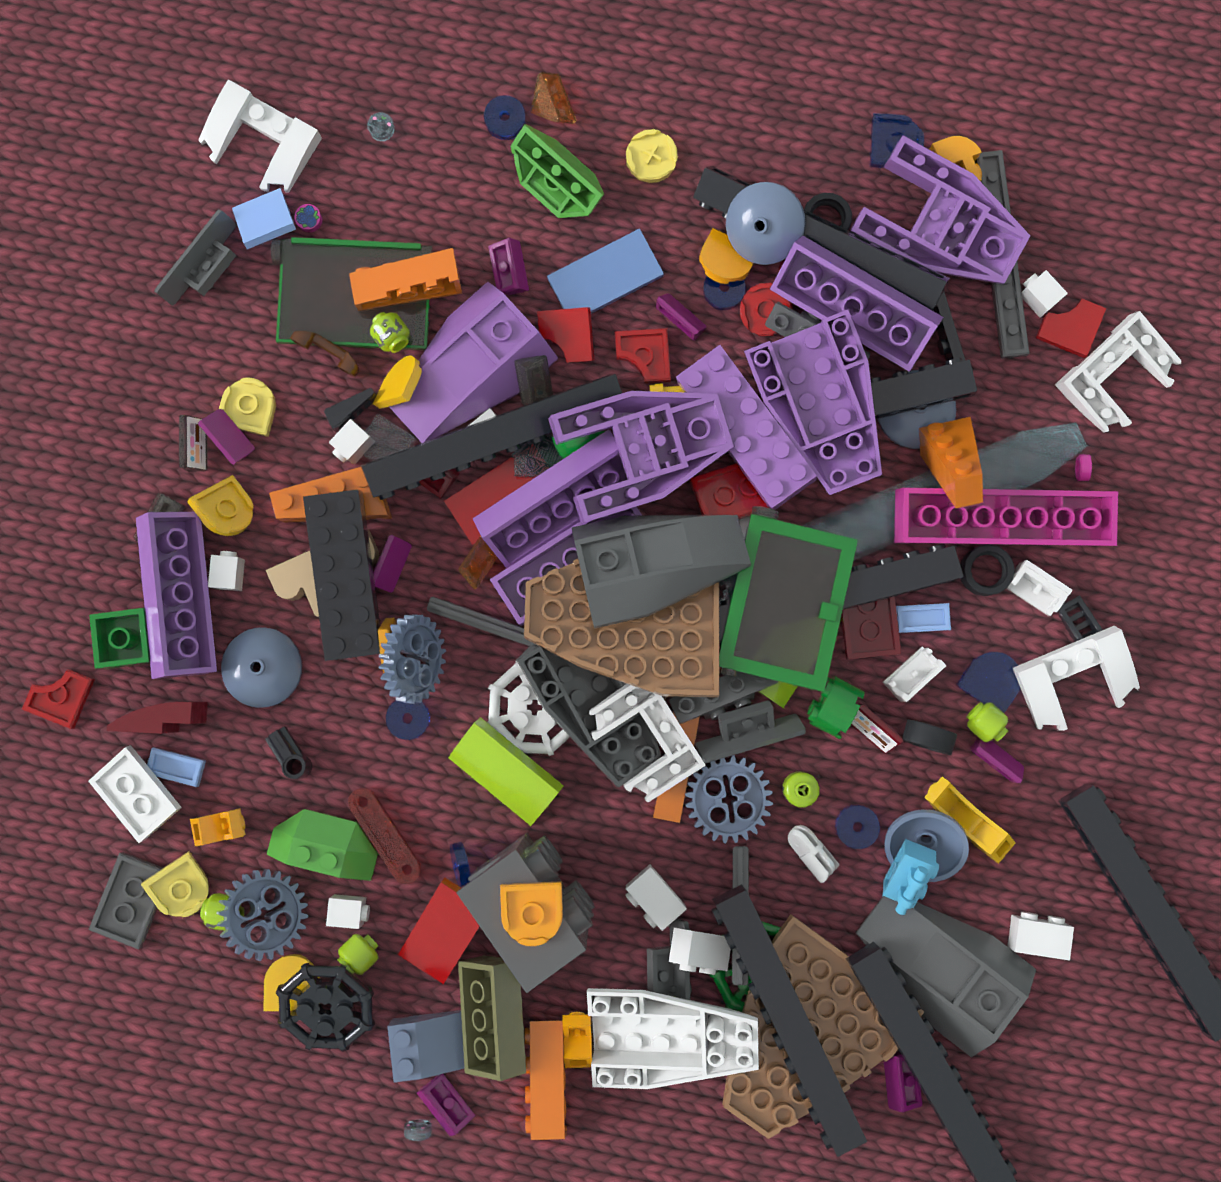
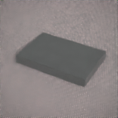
M124 852L119 853L89 930L138 950L142 948L157 907L141 886V883L163 869V867Z

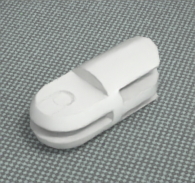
M797 825L789 832L788 842L817 880L820 883H824L840 864L806 826Z

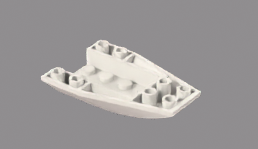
M587 989L588 1016H592L594 1053L591 1062L593 1087L651 1089L759 1070L757 1017L724 1007L646 990Z

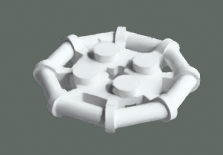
M515 661L516 663L506 673L488 687L490 689L487 723L524 753L554 755V751L569 739L570 736L562 729L550 740L547 732L557 724L555 720L543 708L537 712V715H532V711L527 710V705L532 704L533 700H538L518 662ZM518 675L520 676L522 683L511 693L504 689ZM500 696L508 698L507 715L499 716ZM508 720L513 723L520 731L516 739L502 723ZM525 734L542 735L543 743L523 742Z

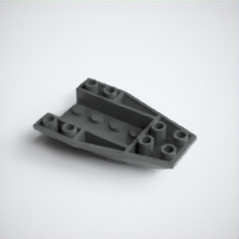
M624 515L572 527L594 629L650 616L751 566L737 515Z
M536 644L529 646L516 660L543 709L616 787L622 786L661 757L657 739L639 712L594 741L591 731L597 730L596 716L590 715L589 710L626 683L581 668Z
M882 896L855 933L866 946L874 941L880 948L885 947L893 959V962L890 963L894 972L898 970L907 983L904 987L908 996L913 994L924 1011L922 1017H926L935 1030L971 1058L995 1043L1029 997L1036 969L987 932L919 902L915 904L914 908L908 909L905 915H900L895 910L898 902Z

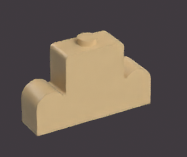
M368 529L372 565L374 566L379 559V551ZM310 551L266 570L274 591L278 596L295 601L306 594L314 615L319 617Z

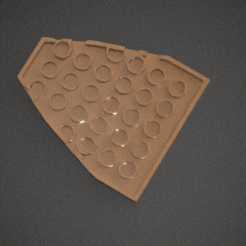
M578 559L573 560V563L567 566L553 569L542 577H536L526 582L525 639L581 668L660 696H719V582L650 616L595 629Z
M790 914L771 942L845 1093L850 1089V1084L862 1075L864 1078L872 1073L870 1069L882 1060L886 1062L892 1058L898 1048L846 961V958L849 956ZM749 989L742 1013L758 1018L759 1070L727 1075L722 1104L725 1109L769 1139L780 1133L783 1128L797 1124V1119L809 1113L808 1108L812 1106L808 1098L802 1099L795 1085L800 1082L797 1074H790L783 1060L788 1056L784 1048L778 1049L771 1035L776 1031L772 1023L766 1024L759 1010L764 1006L760 998L754 999ZM922 1009L918 1010L920 1017L924 1013Z

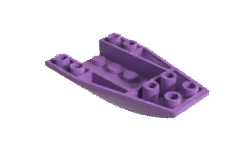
M487 282L448 316L418 360L420 361L419 367L422 368V373L410 401L389 407L419 441L423 443L441 436L486 412L489 408L492 409L520 394L523 389L517 360L541 356L543 370L546 371L558 360V357L539 331L506 295Z
M848 309L822 319L821 323L772 343L768 341L744 351L764 404L815 472L818 480L829 495L882 475L868 359Z

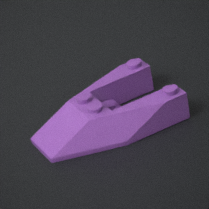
M902 136L884 168L931 193L911 231H908L863 207L850 231L938 273L1004 284L1030 235L973 173Z
M628 391L553 414L548 418L556 445L612 428L628 480L573 497L581 524L666 497L734 447L721 403L716 393Z

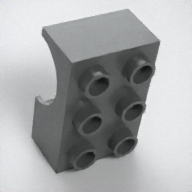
M525 833L474 870L468 878L470 882L456 892L526 993L586 951L588 930L593 926L591 918L594 916L592 909L595 908L589 895L577 880L567 887L562 882L563 918L561 926L554 937L539 946H525L515 941L507 933L501 919V884L561 881L557 871L561 869L560 864L563 863V860L553 844L545 835L534 842L528 833Z

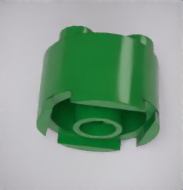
M836 676L828 677L825 691L821 692L819 700H813L808 708L809 724L841 739L840 731L846 733L860 708V705L856 704L857 698L863 699L865 692Z

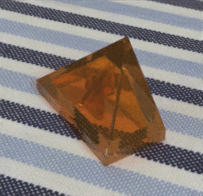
M540 72L537 75L530 113L553 122L574 124L577 120L559 74Z
M481 536L458 569L473 589H477L497 559L495 553Z

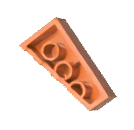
M453 248L393 263H386L373 268L361 267L356 269V272L349 273L354 304L358 311L462 294Z
M971 417L944 423H931L926 427L919 428L920 456L954 507L961 508L983 503V476Z
M361 467L269 493L275 517L284 523L306 522L303 496L350 490L363 491L366 520L392 519L387 498L380 500L379 496L372 497Z
M530 1021V1028H525V1045H530V1056H527L525 1060V1074H530V1086H525V1103H530V1115L525 1117L526 1133H531V1140L565 1139L567 1137V1126H565L566 1098L564 1090L566 1078L563 1021Z

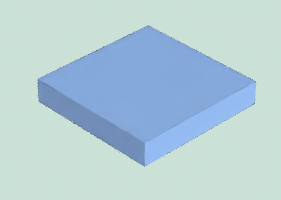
M280 188L232 208L243 243L247 249L296 230L284 194Z

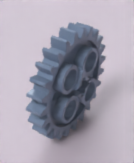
M404 615V619H397V625H390L392 633H385L388 641L387 643H381L385 652L379 655V658L384 659V663L379 666V669L385 672L381 676V680H387L384 689L390 690L389 696L396 697V701L415 704V702L421 703L423 698L428 699L429 692H435L434 683L440 684L438 674H444L440 667L441 664L446 663V660L442 659V654L446 652V649H441L444 639L438 638L441 630L435 629L436 622H430V618L423 617V615Z
M735 755L730 756L729 762H726L725 758L719 759L717 764L715 761H711L710 767L704 766L701 768L703 771L701 774L693 773L697 779L696 782H687L693 788V791L685 793V796L692 798V801L686 803L685 807L694 809L688 816L689 818L697 817L698 820L694 824L695 828L703 825L702 834L705 836L711 831L713 841L719 835H722V841L725 844L729 836H732L735 843L738 842V835H742L748 840L747 831L751 830L757 834L755 825H766L761 819L762 815H771L765 810V806L773 805V802L766 800V796L773 794L771 790H764L769 780H760L759 778L764 772L759 770L754 773L753 770L756 764L752 762L746 767V758L744 757L738 763H736ZM723 775L728 776L730 794L736 796L731 801L735 819L733 823L729 820L728 805L722 801V798L726 797ZM737 776H744L747 780L746 787L740 791L735 790L733 780ZM711 780H717L720 783V790L714 795H710L706 791V785ZM742 803H748L751 806V812L747 817L738 816L737 808ZM716 807L724 809L725 816L721 821H713L710 817L711 811Z
M264 869L261 877L258 870H253L252 879L248 874H242L243 883L237 880L232 881L235 887L234 891L225 889L224 892L229 898L228 900H219V903L225 906V910L217 911V915L224 916V920L217 923V926L226 928L220 934V937H230L226 944L227 947L237 945L235 954L239 955L245 950L244 958L250 959L255 952V959L261 961L265 953L267 959L272 960L274 951L282 956L284 955L283 946L292 949L293 944L290 940L292 938L301 939L296 931L297 929H306V926L301 924L300 920L308 918L307 914L301 913V909L307 907L308 903H300L299 900L305 894L303 892L295 893L299 886L298 883L288 885L291 879L290 876H285L280 880V871H275L271 877L270 869ZM269 888H272L275 892V898L271 903H267L264 899V894ZM244 901H247L250 904V911L246 916H241L239 906ZM281 902L285 903L283 907L265 914V920L255 919L244 928H241V923L261 915L260 909L271 910ZM280 913H284L286 923L283 927L278 928L275 922L276 917ZM259 926L262 932L261 937L257 941H253L250 933L254 927Z

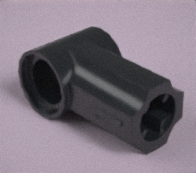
M286 726L274 731L265 739L281 764L282 772L286 777L290 779H303L310 775L312 762L304 755ZM298 759L302 763V770L295 774L292 770V765Z

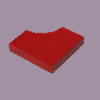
M1081 299L1075 308L1067 313L1055 314L1047 312L1036 339L1085 358L1088 356L1106 308Z
M590 307L537 311L539 333L544 339H549L559 345L564 352L567 363L594 361Z
M667 328L615 331L617 360L628 361L635 365L642 374L644 384L671 382Z
M67 669L62 678L53 684L46 686L32 684L22 710L69 729H75L95 679Z

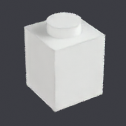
M1047 270L1039 277L1034 273L1023 283L1026 288L1021 292L1022 299L1040 318L1068 294Z
M351 419L329 441L335 448L332 453L343 463L348 460L354 465L376 442Z
M220 551V556L211 555L208 587L219 590L242 591L245 560L237 557L236 552Z
M337 894L331 896L328 902L326 926L354 929L362 927L364 922L368 921L370 906L366 905L367 897Z

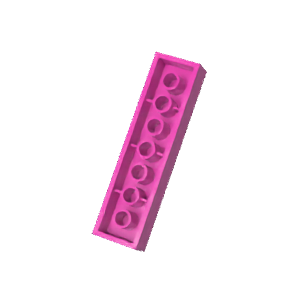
M942 488L895 489L894 543L1117 546L1118 491L983 489V503L955 508Z

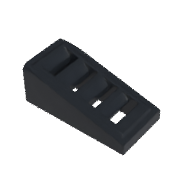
M369 388L324 409L331 428L338 433L350 419L353 421L373 404L377 396L376 392Z
M1081 596L1063 604L1057 611L1074 642L1103 630ZM1079 607L1080 612L1071 617L1067 615L1068 612ZM1082 617L1085 618L1086 621L1075 626L1073 624L1074 621ZM1089 626L1091 631L1081 636L1079 631Z

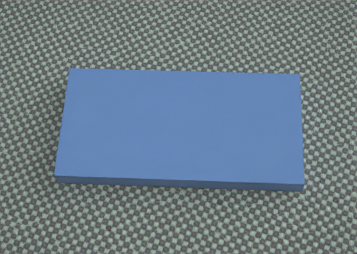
M639 228L547 276V279L563 309L590 307L592 314L664 277V273Z

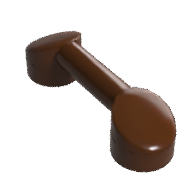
M300 330L292 333L289 339L307 350H309L312 343L340 359L337 365L340 370L352 377L357 376L359 367L348 351L316 332Z

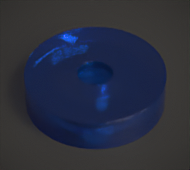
M507 95L492 99L484 111L486 128L491 135L501 140L517 137L522 127L526 124L525 110L521 102ZM503 115L509 116V119L505 121L500 118Z
M707 276L703 286L704 297L708 304L715 309H733L740 304L744 297L746 289L745 280L722 284ZM726 285L729 290L723 292L720 290V286Z
M395 700L389 706L386 713V724L389 731L395 737L403 740L420 737L427 730L430 723V713L423 702L412 704ZM406 713H410L413 718L409 724L403 719Z
M850 805L838 814L835 822V831L840 841L848 847L864 849L871 846L878 838L880 823L878 817L871 809L862 805ZM856 822L862 824V828L858 832L853 830V825Z
M462 842L450 844V854L456 881L459 887H463L470 882L468 878L471 874L464 845Z

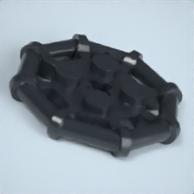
M302 964L301 969L277 987L276 995L279 1002V1019L277 1023L280 1028H285L304 1044L305 1049L309 1051L311 1048L347 1051L352 1043L365 1032L371 1031L375 1025L372 1010V997L374 995L372 987L364 985L346 969L347 966L341 964V966ZM318 977H335L330 979L329 982H322L323 979H318ZM304 980L308 982L304 989L300 990L297 988ZM341 981L345 982L354 991L352 992ZM290 999L297 1001V1009L291 1012ZM354 1002H361V1012L355 1011ZM320 1003L324 1005L330 1003V1010L323 1009ZM301 1020L311 1029L310 1034L296 1022ZM353 1022L357 1025L346 1034L344 1027L347 1024ZM331 1033H334L336 1038L317 1037V1035L320 1034L321 1036H329Z

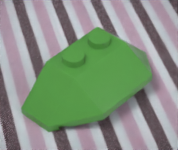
M527 124L522 127L510 146L512 154H514L520 184L558 218L589 216L604 196L596 175L556 139Z
M303 809L273 828L267 855L287 865L338 878L367 881L372 880L378 858V852L372 846L358 822L308 809Z

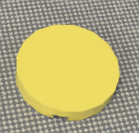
M644 130L636 134L631 139L626 150V163L631 174L647 183L660 182L668 178L674 171L677 163V147L673 139L659 130Z

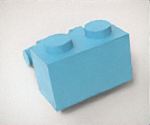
M904 840L883 879V896L898 902L895 908L898 914L905 915L908 909L914 908L918 899L922 900L924 898L929 879H934L939 870V864L936 863V851L910 840Z

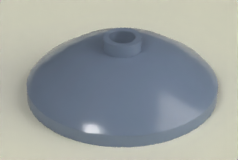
M774 182L752 184L741 190L729 206L726 216L728 239L735 251L752 263L768 265L786 259L794 242L804 235L805 214L803 207L796 195L781 184ZM759 220L764 222L765 227L763 230L757 228Z
M919 370L908 371V374L919 372ZM951 401L926 407L924 410L917 409L879 418L878 422L885 435L894 443L909 449H920L919 428L926 427L931 423H944L955 420L956 402Z
M271 628L249 629L235 637L224 652L221 664L223 682L230 694L245 705L262 708L277 705L286 700L295 691L302 675L300 652L295 643L278 630ZM256 662L261 664L259 672H255L253 669V665Z
M915 810L903 814L890 825L885 836V853L891 865L905 839L936 851V863L939 864V870L934 879L930 878L928 882L945 880L956 874L964 866L969 853L968 838L962 826L952 817L939 811Z

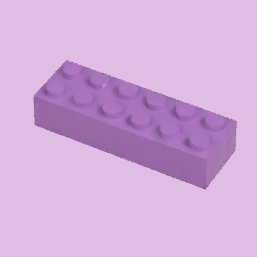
M805 236L794 242L770 288L771 291L821 320L848 309L861 344L909 372L944 318Z
M721 345L714 348L676 376L679 386L685 393L718 394L734 446L728 453L772 512L816 481L817 475Z
M608 429L473 518L481 537L506 568L580 522L573 497L628 480L613 434Z
M633 507L582 524L581 522H578L572 527L594 523L611 518H616L624 515L642 514L640 513L637 507ZM572 527L490 579L520 626L524 625L526 582L536 577H542L553 569L567 566L573 563V560L578 559Z
M147 512L136 518L152 679L204 675L217 672L201 520L195 512Z

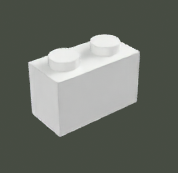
M651 864L626 885L628 893L625 896L635 907L640 905L646 912L643 917L653 928L658 926L663 931L687 909L686 905Z
M1021 912V916L1011 915L1007 947L1018 953L1070 960L1074 927L1065 923V919L1061 917L1048 916V920L1038 919V914Z
M674 928L669 962L680 964V970L696 972V967H700L699 972L712 975L716 974V970H728L730 948L724 936Z

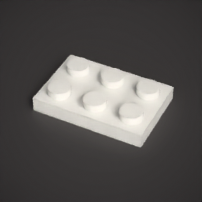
M131 745L119 752L88 781L138 843L145 841L182 808Z

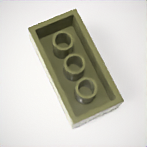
M483 955L458 961L465 1073L497 1081L525 1074L526 1055L520 983L501 957Z

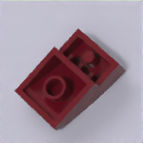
M170 702L147 706L119 717L107 725L106 731L157 734L179 732L180 724L206 723L208 702Z

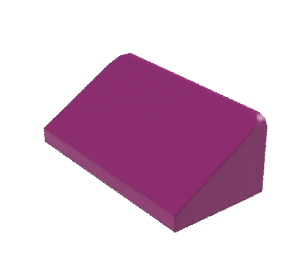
M507 238L489 245L496 288L505 295L528 291L529 286L520 242Z
M667 293L658 297L656 309L689 338L695 341L704 332L707 326L671 294Z
M223 409L214 411L198 422L202 430L233 465L244 460L255 450L253 444Z
M393 535L388 537L374 570L375 587L390 593L394 591L412 548L410 543Z
M979 738L976 739L970 747L974 754L1010 782H1022L1024 766L993 741L983 742Z
M897 1051L892 1058L886 1062L884 1061L888 1106L892 1110L903 1113L923 1105L921 1087L900 1051Z
M444 1074L437 1075L417 1092V1095L449 1136L456 1135L476 1116Z

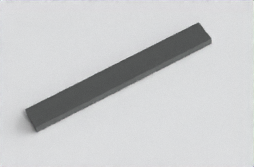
M1003 151L981 152L975 161V164L977 163L982 171L981 183L1011 214ZM1016 261L1004 284L991 282L1001 359L1023 357L1030 354L1018 263Z

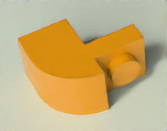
M951 136L932 143L929 150L973 173L980 182L982 181L981 168L977 163L975 164V161L981 154V150L975 142L966 137Z
M240 808L190 819L195 846L235 839L245 835V821Z
M572 1012L569 1015H563L565 1068H590L592 1062L591 1016L583 1012Z

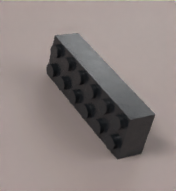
M350 490L303 496L325 661L380 654L378 629L381 625L363 491Z

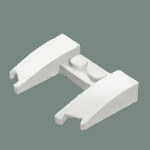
M228 79L208 116L199 138L200 143L203 145L207 142L213 151L209 157L217 164L241 124L244 123L280 143L259 186L260 189L269 192L270 184L284 185L285 193H289L321 141L320 133L317 129L296 117L292 119L253 97L250 91Z
M1140 311L1128 315L1111 331L1112 335L1080 365L1073 367L1055 384L1064 396L1102 432H1108L1109 428L1107 425L1120 422L1121 426L1125 427L1132 423L1100 385L1128 357L1132 355L1166 388L1172 386L1174 379L1167 376L1171 364H1181V359Z
M1112 626L1013 668L1037 729H1042L1043 725H1057V729L1063 731L1068 729L1052 683L1100 664L1116 707L1120 708L1125 704L1123 699L1133 688L1137 690L1140 688L1135 667L1121 629Z
M625 684L589 710L590 715L596 716L597 730L591 731L592 738L595 741L638 712L641 714L666 754L623 785L629 792H631L633 787L647 794L645 801L650 802L704 767L705 763L662 696Z

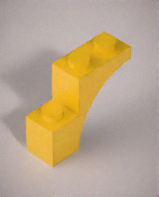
M941 777L938 782L930 786L928 794L924 797L936 811L947 814L955 819L962 826L971 843L999 864L1016 844L1011 836L971 804L944 777Z

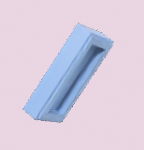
M949 603L896 606L899 633L951 630Z
M152 747L147 766L156 777L199 787L206 760Z

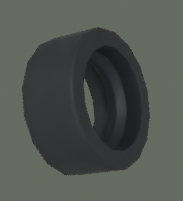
M820 193L813 196L806 203L804 209L811 213L820 206L834 208L841 216L840 227L849 230L852 223V211L849 204L841 196L834 193Z
M990 544L978 546L966 553L960 563L963 573L961 581L966 589L975 595L989 596L998 594L1008 588L1014 577L1015 568L1013 560L1008 552L999 546ZM990 555L1000 562L1002 575L994 585H980L972 577V564L979 556Z
M908 719L902 740L921 748L952 755L957 734L930 724Z

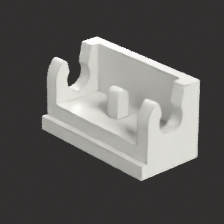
M1028 560L1017 565L1013 580L1008 588H1006L1047 616L1057 612L1072 592L1071 588Z
M923 646L920 647L883 681L885 686L900 702H907L946 667L942 660H937L932 655L933 651L931 649L924 648Z

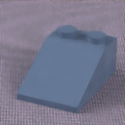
M461 1010L393 1018L387 1026L394 1082L424 1079L465 1068Z

